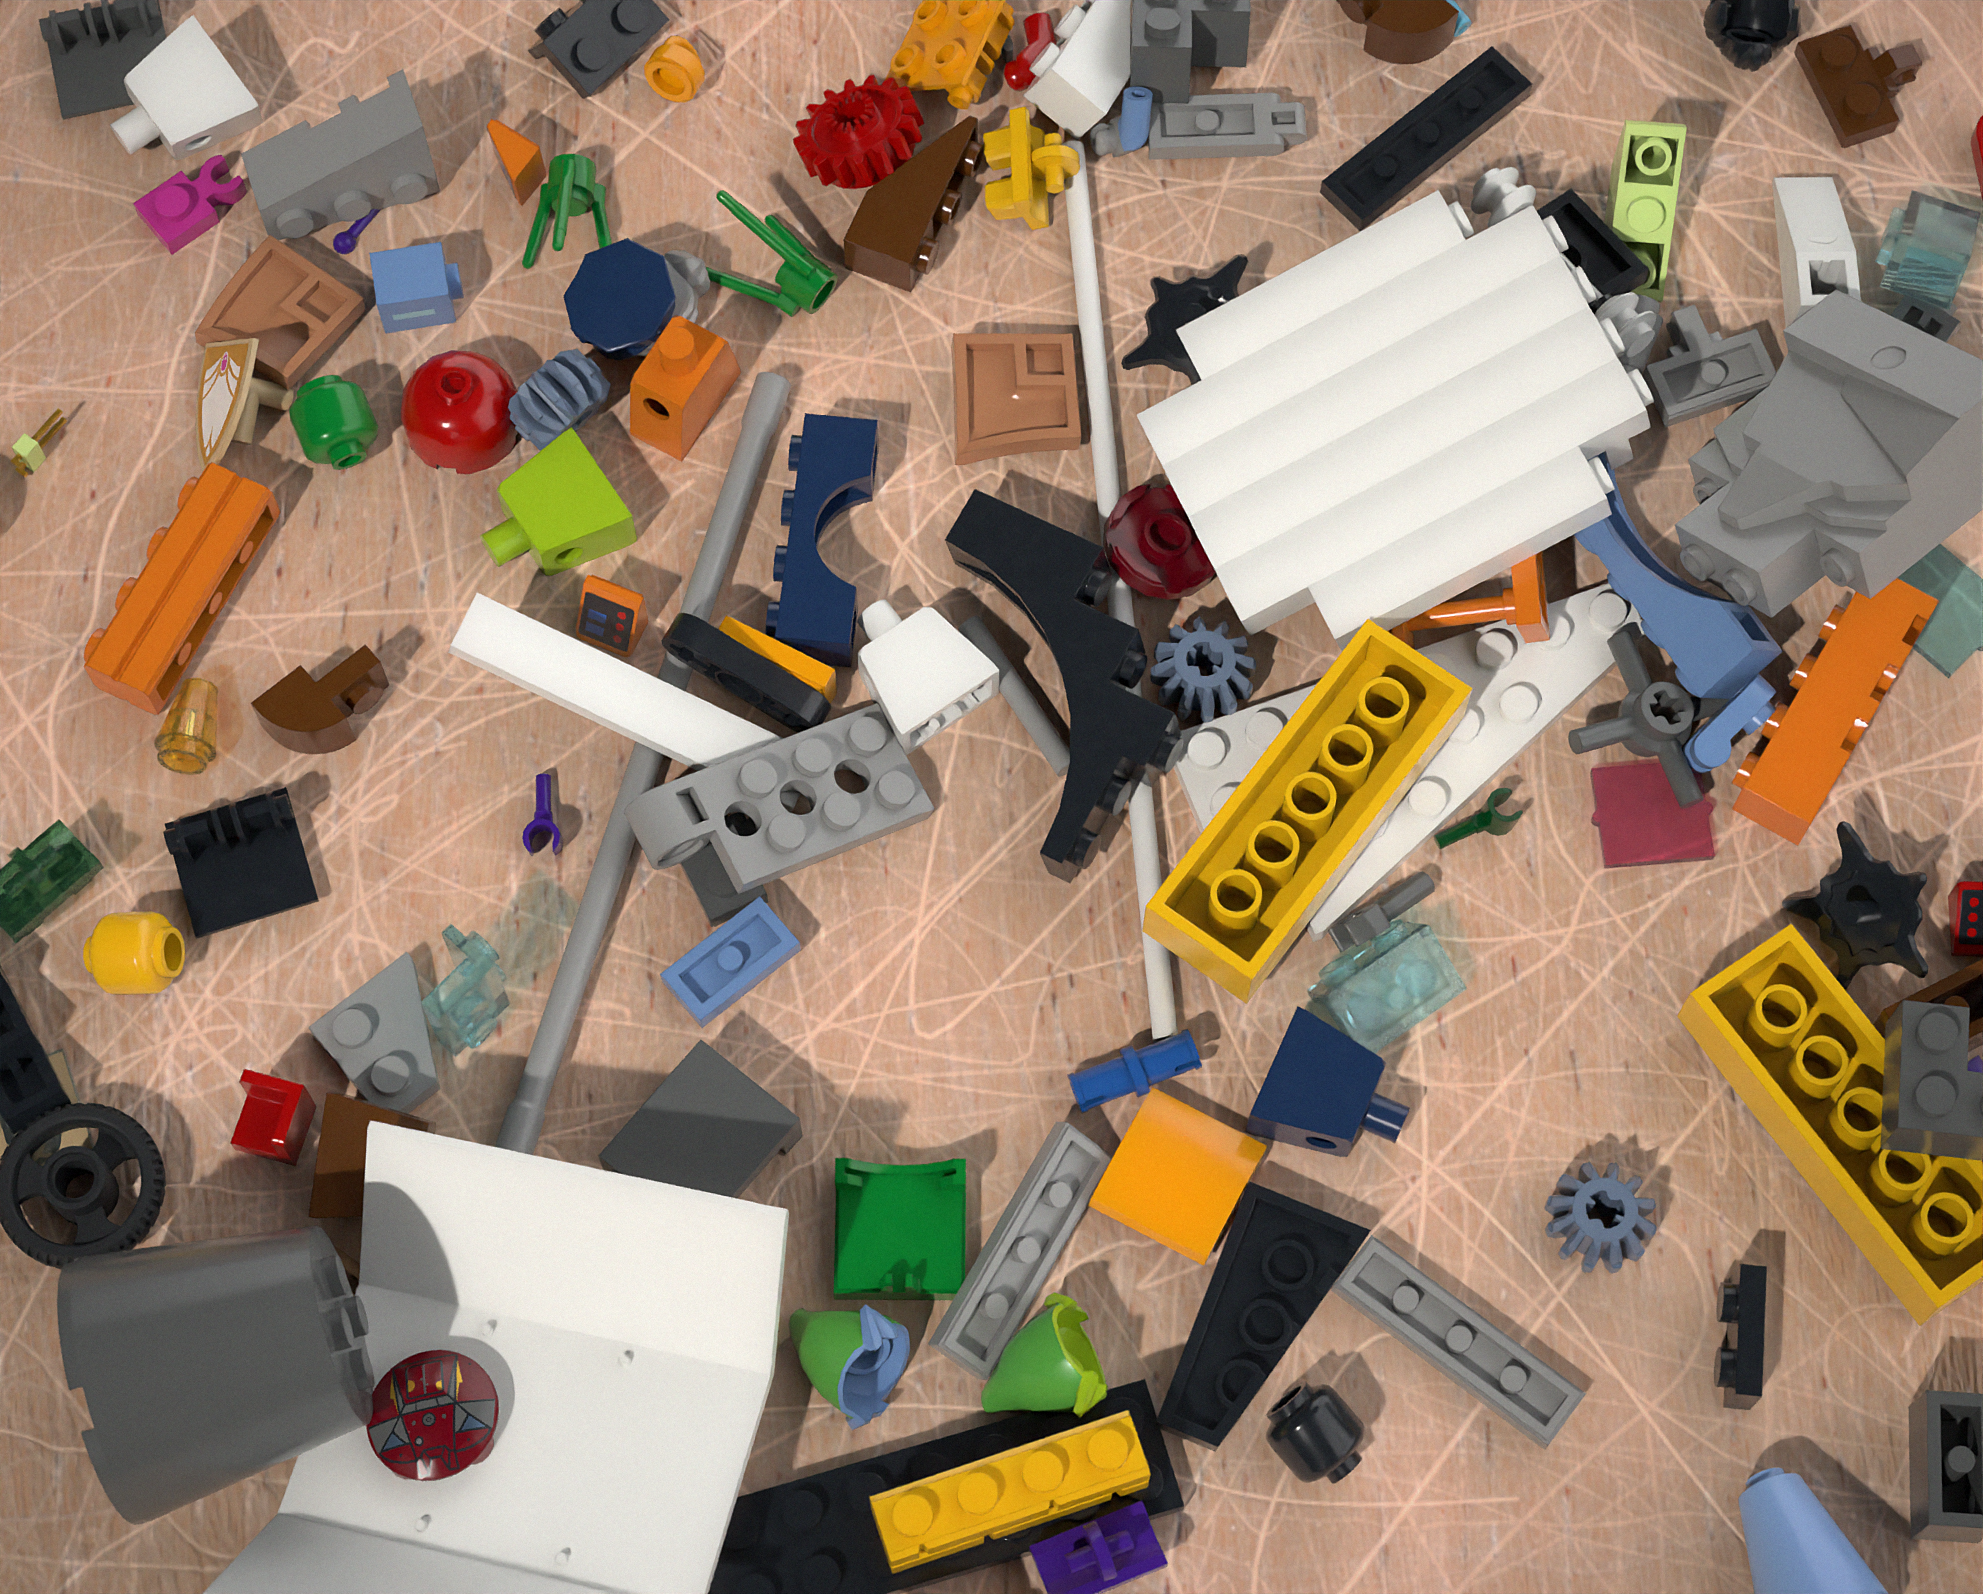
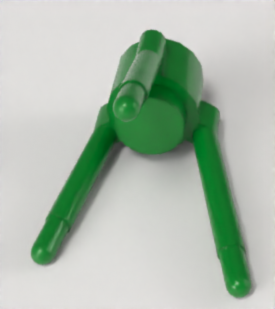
M561 154L550 161L548 183L541 185L539 206L522 259L524 268H532L552 208L556 212L553 228V250L561 251L564 248L569 216L584 214L588 206L592 207L599 248L612 244L605 210L606 187L595 183L596 166L589 158L577 154Z
M718 191L716 195L717 200L785 261L775 277V282L781 286V293L706 267L710 281L775 305L791 317L797 313L799 308H802L809 314H814L818 311L833 292L838 276L832 272L831 268L815 258L775 216L767 215L764 224L726 191Z

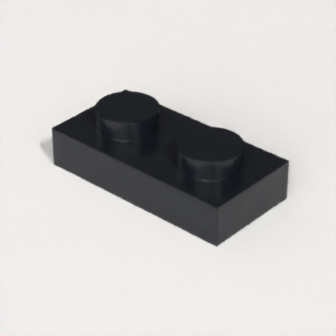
M1740 1264L1729 1278L1728 1283L1721 1282L1719 1286L1716 1308L1717 1321L1727 1323L1726 1348L1718 1347L1716 1351L1714 1384L1715 1387L1724 1388L1723 1408L1751 1410L1762 1397L1767 1266Z

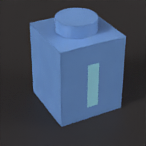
M441 242L369 253L376 303L385 334L456 322L453 300L464 298L458 263H446Z

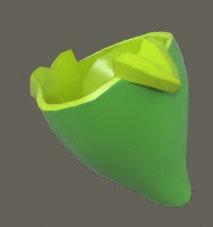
M1055 1292L1048 1295L1044 1301V1305L1048 1309L1034 1316L1007 1343L981 1393V1403L985 1412H1074L1081 1417L1098 1402L1106 1398L1108 1385L1106 1384L1105 1374L1096 1351L1080 1324L1083 1321L1089 1320L1087 1313L1077 1306L1078 1303L1075 1300Z

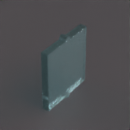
M1939 544L1897 578L1939 600L1916 640L1913 649L1949 679L1977 650L1983 651V579L1943 545Z

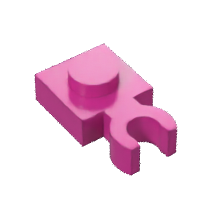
M222 155L208 159L201 167L199 177L192 182L180 171L133 203L138 216L171 255L220 222L214 207L217 205L227 206L235 204L246 195L247 189L239 175L226 184L216 183L220 177L229 172L226 160Z

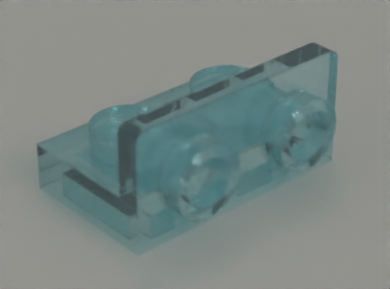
M1401 919L1390 922L1391 926L1370 939L1372 945L1355 957H1352L1350 954L1341 956L1323 967L1318 973L1321 980L1307 990L1313 1002L1325 1004L1343 1034L1373 1053L1381 1050L1467 989L1432 929L1427 924L1403 923Z

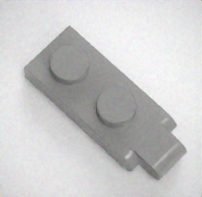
M1276 93L1189 95L1188 104L1152 103L1148 151L1149 160L1276 156L1284 152V145H1298L1307 140L1305 106L1298 102L1281 103V97Z

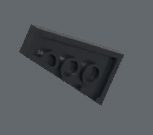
M1249 1181L1155 1425L1159 1426L1163 1431L1216 1452L1371 1230Z

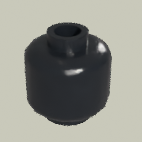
M1306 1381L1302 1382L1281 1397L1266 1415L1271 1421L1266 1432L1268 1444L1302 1482L1310 1483L1326 1476L1332 1484L1347 1476L1362 1460V1456L1356 1449L1364 1438L1365 1426L1329 1385L1321 1384L1311 1388Z

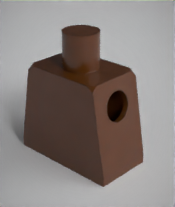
M326 1093L308 1217H363L367 1128L370 1120L435 1134L436 1123L347 1094Z

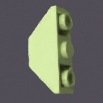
M1625 120L1612 162L1605 224L1648 268L1646 282L1631 292L1663 302L1687 127L1686 124Z

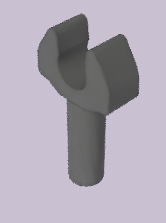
M1423 871L1418 872L1371 905L1351 913L1338 921L1328 932L1340 953L1354 944L1358 947L1391 926L1389 922L1432 894L1435 890L1434 883L1428 874Z

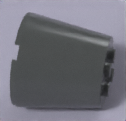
M319 1226L86 1255L74 1259L73 1262L64 1264L61 1269L57 1291V1317L68 1389L73 1390L83 1387L94 1428L81 1432L85 1447L108 1498L119 1514L131 1524L138 1525L155 1520L365 1426L372 1420L374 1374L364 1335L369 1333L367 1315L358 1295L353 1296L343 1263L331 1240Z

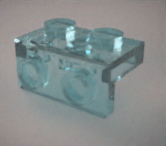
M450 924L441 934L455 969L421 1001V1004L437 1040L457 1057L467 1046L471 1049L476 1048L491 1035L498 1022L495 1018L510 1005L502 983L507 979V976L495 963L499 959L497 952L475 931L472 930L465 937L457 928Z

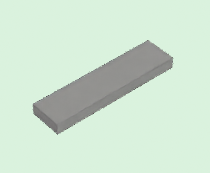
M1055 1122L928 1345L975 1378L988 1380L1000 1359L1003 1349L1011 1340L1089 1203L1113 1157L1111 1154L1068 1122Z
M1373 1235L1370 1236L1332 1287V1292L1544 1450L1586 1395L1585 1392Z

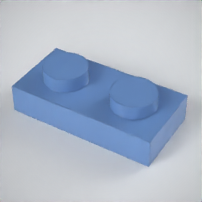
M759 896L660 974L661 979L687 1012L703 1028L801 951L800 942Z

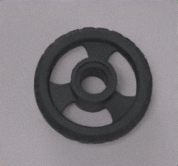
M75 1103L44 1112V1115H39L28 1122L23 1130L20 1129L11 1139V1144L5 1148L0 1158V1223L8 1237L21 1251L44 1265L62 1269L64 1264L73 1262L74 1259L82 1256L132 1250L137 1243H140L150 1232L151 1226H154L160 1214V1208L163 1206L166 1174L159 1149L141 1124L131 1116L110 1106L107 1107L103 1104ZM77 1128H98V1139L92 1150L82 1146L65 1147L52 1154L43 1166L37 1164L32 1159V1155L45 1142L58 1134ZM137 1159L141 1172L139 1197L134 1209L121 1226L116 1225L107 1218L115 1209L119 1199L118 1181L112 1172L124 1161ZM82 1174L94 1175L93 1185L85 1195L79 1198L66 1197L67 1187L75 1177ZM33 1197H45L65 1220L77 1225V1236L72 1245L59 1244L40 1236L27 1223L20 1205Z

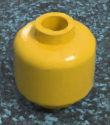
M152 911L111 913L99 920L93 929L92 936H89L85 941L83 960L87 971L93 974L96 983L106 993L114 995L157 994L167 989L173 978L178 976L183 969L185 961L184 940L180 931L173 927L163 914Z

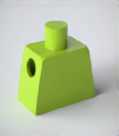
M572 427L564 431L500 483L496 491L501 509L507 520L480 535L485 549L498 567L528 551L546 576L556 575L637 542L632 514Z

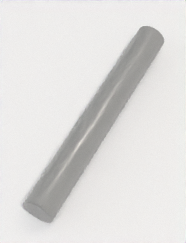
M973 616L960 625L959 632L999 669L1000 692L1057 776L1066 775L1070 763V749L980 617Z

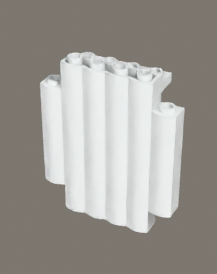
M1439 190L1176 329L1201 381L1137 414V417L1230 602L1250 636L1316 602L1341 651H1343L1367 619L1384 630L1389 631L1612 515L1605 494L1615 490L1597 455L1604 452L1611 470L1634 459L1629 438L1651 427L1645 406L1653 403L1654 399L1639 370L1636 368L1627 373L1616 355L1625 351V347L1610 318L1607 317L1598 322L1588 303L1597 298L1584 271L1580 266L1570 271L1561 257L1560 253L1567 250L1568 245L1552 215L1541 220L1534 206L1531 205L1465 240V238L1473 235L1474 231L1458 201L1447 206Z

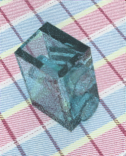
M1912 190L1905 209L1893 206L1881 238L1882 243L1875 260L1876 263L1885 265L1880 287L1950 310L1971 258L1980 212Z

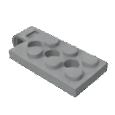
M876 703L655 787L634 799L625 808L624 814L653 869H666L684 862L701 851L710 840L737 893L740 894L924 821L930 817L935 808L879 704ZM839 770L855 772L863 780L865 790L856 794L842 790L835 781L834 773ZM792 790L803 794L810 803L811 812L804 815L790 813L781 804L780 793ZM731 812L746 814L754 822L756 833L751 836L734 834L726 826L724 816Z

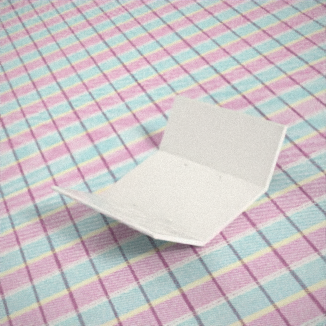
M370 1120L367 1128L360 1276L355 1296L358 1295L360 1297L368 1320L369 1333L364 1335L374 1374L373 1391L382 1377L393 1366L414 1354L430 1350H448L463 1354L478 1363L486 1371L495 1386L499 1401V1418L493 1436L494 1447L490 1455L483 1462L470 1465L465 1470L451 1477L435 1481L405 1480L397 1477L374 1453L368 1439L366 1425L298 1455L278 1514L202 1594H708L774 1376L789 1219L788 1209Z

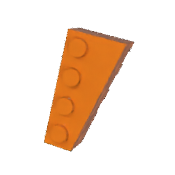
M1896 578L1871 599L1856 591L1846 609L1837 604L1834 606L1818 634V637L1827 641L1818 658L1807 653L1789 684L1799 690L1790 707L1778 702L1775 712L1769 717L1760 733L1770 739L1764 752L1759 756L1749 751L1735 775L1732 784L1742 790L1732 810L1795 845H1799L1939 600Z

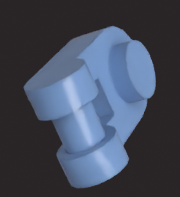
M1756 674L1685 742L1682 750L1692 773H1707L1724 764L1731 754L1730 739L1741 729L1748 735L1752 734L1775 712L1776 708L1769 700L1777 691L1760 674Z

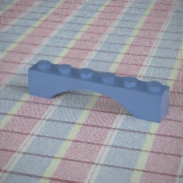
M1604 452L1597 455L1615 490L1605 494L1612 515L1575 533V537L1584 548L1596 554L1608 569L1607 580L1610 586L1623 599L1631 601L1643 618L1641 627L1646 636L1658 647L1665 649L1677 665L1675 674L1683 687L1691 694L1700 698L1730 699L1783 651L1748 604L1742 606L1734 600L1720 598L1695 587L1664 565L1643 541L1627 514L1616 483L1614 469L1611 470Z

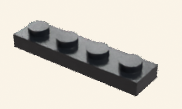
M1491 46L1322 180L1320 193L1359 231H1362L1530 96L1533 84Z

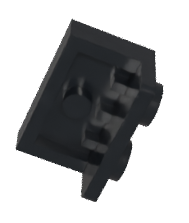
M580 0L567 14L559 7L534 29L540 39L528 51L535 59L545 55L584 99L600 87L669 21V18L653 0Z

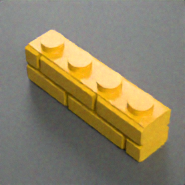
M1126 1410L871 1496L870 1503L892 1574L982 1544L984 1543V1536L989 1535L994 1540L1109 1501L1114 1492L1124 1496L1148 1488L1151 1474L1129 1411Z

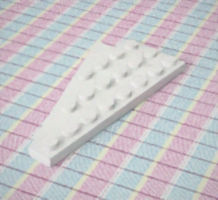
M1608 583L1547 604L1550 640L1525 643L1516 624L1508 625L1506 619L1416 650L1473 688L1465 715L1308 922L1306 927L1313 942L1329 933L1328 930L1334 924L1354 910L1617 666L1607 643L1610 637L1624 631H1630L1636 647L1643 642L1646 634L1641 627L1642 619L1631 601H1627L1619 596ZM1316 685L1181 731L1182 735L1180 738L1184 740L1183 748L1173 768L1200 833L1205 830Z

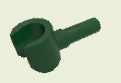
M1508 788L1494 790L1479 813L1434 835L1433 837L1438 848L1443 849L1470 835L1483 831L1497 836L1506 835L1510 832L1521 817L1523 810L1511 816H1504L1498 813L1495 807L1506 802L1512 794V790Z

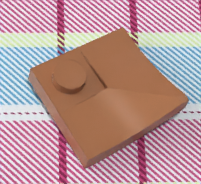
M269 235L245 261L217 297L195 331L196 342L205 347L206 343L249 338L259 339L254 369L287 390H290L365 311L364 298Z
M953 333L951 355L954 396L955 465H967L1014 454L1079 449L1081 429L1073 334Z

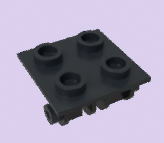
M286 787L165 823L166 830L163 831L165 842L170 855L174 857L196 939L319 902Z

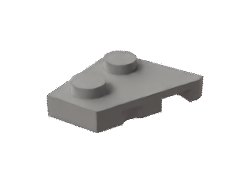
M406 952L308 1028L366 1101L409 1114L440 1090L435 1060L432 1055L429 1040L430 1034L417 980V969L412 957Z

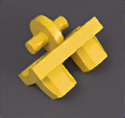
M1026 106L1009 110L1010 126L983 134L984 154L987 163L993 171L1011 167L1010 178L987 182L985 185V204L996 220L1023 217L1032 230L1049 227L1048 192L1060 193L1064 190V180L1076 175L1080 169V157L1073 148L1062 146V136L1060 134L1050 133L1046 135L1042 129L1031 125L1030 112Z

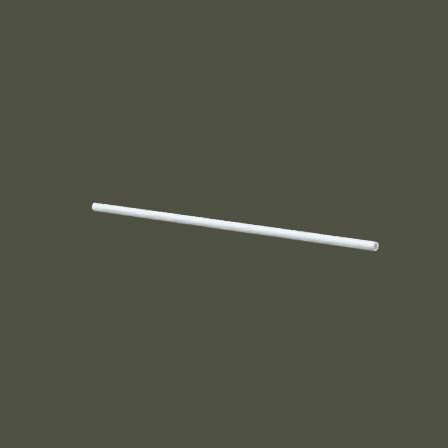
M1068 141L1063 143L1062 146L1073 148L1080 157L1078 173L1073 177L1065 179L1064 187L1100 535L1103 547L1104 524L1121 497L1084 144L1080 141ZM1109 564L1110 573L1112 574V582L1107 593L1109 616L1135 627L1131 587L1124 583ZM1141 681L1133 689L1125 688V690L1142 697ZM1130 777L1129 781H1131L1132 787L1128 797L1142 931L1145 906L1162 885L1152 787ZM1142 931L1152 1037L1155 1043L1178 1034L1169 949Z

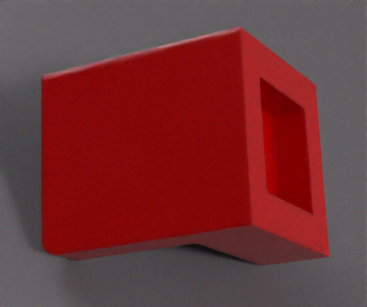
M244 1069L239 1082L245 1090L247 1097L232 1136L231 1145L237 1151L296 1166L317 1107L303 1084Z

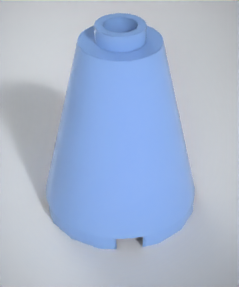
M1770 1468L1753 1475L1747 1480V1489L1739 1496L1738 1502L1754 1594H1889L1799 1474L1784 1473L1782 1468Z

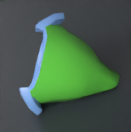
M866 1304L860 1311L811 1312L800 1308L793 1312L789 1319L791 1340L802 1368L820 1395L847 1415L845 1419L852 1430L869 1424L871 1419L881 1416L889 1405L884 1400L897 1384L908 1360L910 1338L906 1327L892 1318L880 1314Z

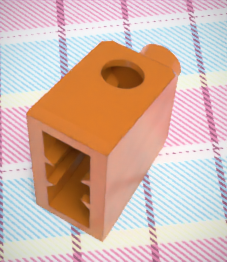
M674 316L631 380L630 434L682 462L741 373L729 343L722 337L682 316ZM667 410L669 416L661 415L659 412Z

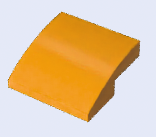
M1152 1087L1106 1168L1088 1206L1204 1266L1228 1225L1239 1199L1262 1161L1267 1145Z

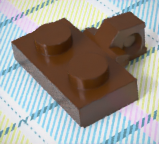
M1849 25L1799 41L1794 51L1842 148L1895 132L1899 118L1889 99L1897 95L1899 91L1897 86L1915 81L1918 68L1922 65V61L1913 44L1888 49L1883 54H1880L1877 47L1867 48L1864 51L1852 26Z

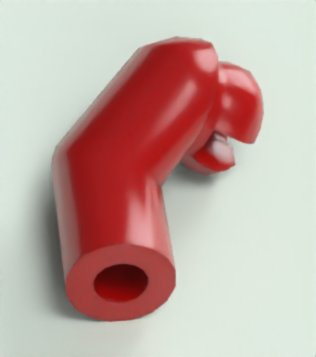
M1035 13L1029 15L1023 21L1028 46L1017 54L1016 60L1008 62L1004 68L1005 80L1009 87L1015 91L1021 92L1030 86L1036 76L1029 70L1030 66L1050 42L1055 45L1057 44L1052 19L1047 13Z

